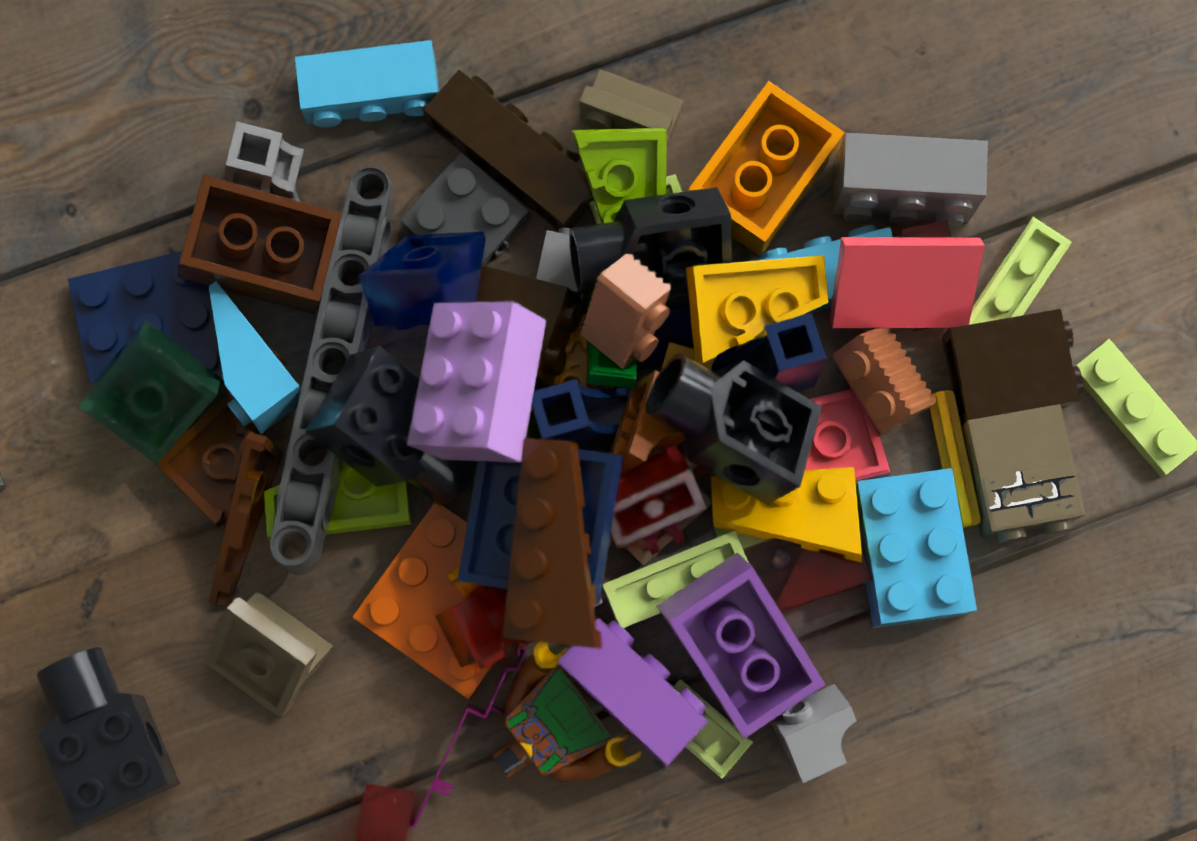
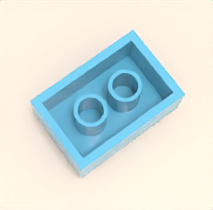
M952 468L857 481L856 495L862 565L873 628L966 616L977 611Z

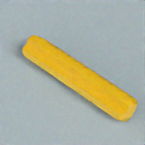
M939 391L931 394V396L936 397V404L931 406L929 410L942 469L952 468L962 527L976 526L981 523L982 517L956 396L953 391Z

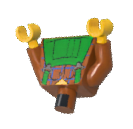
M538 642L534 648L533 655L515 675L504 703L508 716L503 721L515 738L492 755L509 779L533 762L543 777L551 775L560 782L593 780L617 766H626L641 757V751L633 755H628L624 752L622 742L624 739L632 736V734L625 732L613 738L560 667L558 661L569 650L568 647L558 655H555L549 650L548 643Z

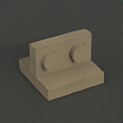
M599 69L593 86H585L579 101L580 118L575 130L664 128L667 130L668 146L682 111L684 100ZM572 136L566 149L567 156L580 160Z
M257 591L247 602L237 597L227 607L205 664L282 719L292 708L302 685L329 657L333 645Z

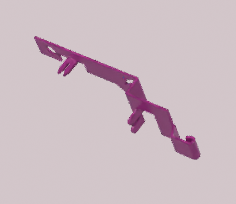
M520 644L517 647V656H520V649L524 650L518 664L505 665L486 710L470 703L466 705L412 829H415L432 790L445 796H452L447 790L440 788V786L447 789L455 788L451 784L438 779V776L467 712L469 711L482 718H486L491 709L504 715L505 710L493 705V702L505 678L506 671L519 670L527 653V648L524 644Z

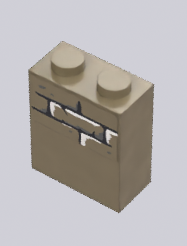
M1061 404L968 420L962 425L982 517L980 523L982 538L997 535L998 543L1010 542L1026 538L1025 530L1043 527L1045 535L1072 530V521L1086 515Z

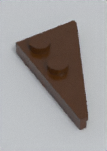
M274 350V355L285 367V360L276 350ZM230 392L154 461L169 479L218 528L225 522L224 511L230 496L234 492L247 433L249 431L259 434L258 429L252 422L244 427L230 410L227 403L234 399Z
M249 431L245 439L234 492L230 496L224 511V521H227L209 598V602L223 607H228L233 599L265 507L264 491L272 487L283 456V452L267 437Z

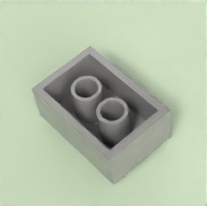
M845 133L834 162L832 215H844V219L851 222H866L871 220V217L890 218L889 221L898 225L914 224L917 220H932L940 227L962 226L963 222L968 223L987 195L988 141Z

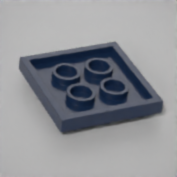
M182 251L68 279L95 411H98L101 402L115 411L224 384L209 286L177 277Z
M578 449L585 507L582 509L584 533L589 535L591 554L587 555L590 582L595 584L597 605H599L623 457L615 454ZM477 461L458 581L508 589L521 463Z

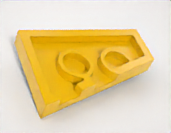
M824 255L701 265L686 268L695 362L704 363L734 346H739L754 339L755 336L762 332L766 325L804 315L829 303Z
M854 467L805 470L799 488L769 505L719 477L711 476L712 510L715 528L731 532L736 531V533L769 541L772 538L801 544L803 549L819 552L820 549L844 554L845 559L862 562Z

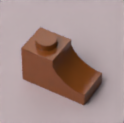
M656 370L636 382L634 389H630L610 454L623 457L621 475L646 462L653 447H660L667 451L685 441L684 434L646 412V401L650 389L659 375V372Z

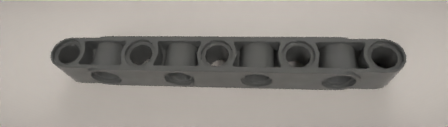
M364 166L352 174L349 181L344 208L341 212L342 217L324 283L278 492L270 550L275 560L287 572L294 575L309 573L319 563L326 530L333 513L343 461L305 431L338 374L328 375L324 373L326 365L335 359L347 361L349 355L367 350L388 254L391 224L395 210V195L387 173L376 166ZM379 188L383 190L382 194L375 199L362 198L363 194L369 189ZM352 273H362L365 275L360 284L355 286L343 284L345 278ZM315 448L327 450L326 458L321 464L316 466L305 464L306 455ZM296 539L307 541V549L300 558L295 560L285 558V549L290 542Z

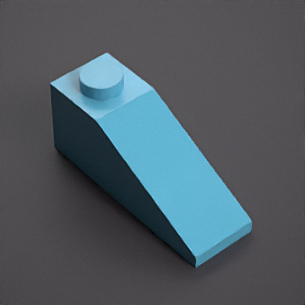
M217 281L209 286L224 384L234 398L227 405L244 427L252 422L262 434L297 408L301 388Z

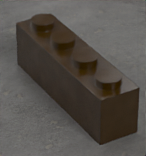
M458 70L423 109L427 125L556 231L559 228H572L590 208V202L594 201L581 160L578 159L574 163L562 153V145L552 135L545 131L538 134L527 125L529 122L528 118L511 103L504 106L493 97L494 92L492 88L480 77L474 75L470 79L461 70Z

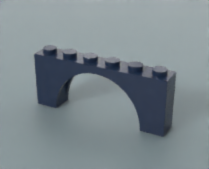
M812 313L764 326L762 332L750 343L713 362L711 371L721 376L744 360L796 392L815 387L825 363L826 355ZM572 380L534 391L531 406L540 439L570 441L577 443L578 449L587 451L613 445L630 389H592L581 386L577 383V380Z

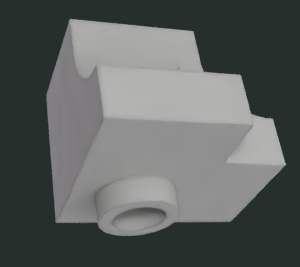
M236 121L225 165L224 180L267 193L271 191L293 197L304 149L285 142L282 139L283 133Z
M835 684L809 695L770 721L788 762L802 783L847 763L842 752L841 740L848 727L857 722L851 705Z

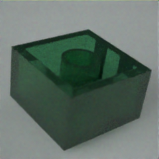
M145 319L87 388L78 407L157 465L218 393L221 377Z

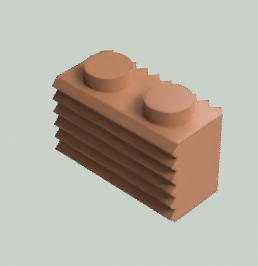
M626 254L603 271L597 278L598 282L595 284L597 287L593 291L592 301L587 309L589 312L586 314L587 318L584 320L585 324L580 335L622 369H625L636 359L642 362L651 355L658 344V339L653 336L655 330L663 324L670 311L665 306L670 292V284L663 283L662 278L655 277V272H648V266H641L640 260H633V255Z
M876 328L860 334L831 355L881 435L908 423L936 404V397L931 396V389L926 388V381L921 380V373L916 372V366L911 364V358L906 357V350L900 349L901 342L895 341L896 334L890 333L891 328Z

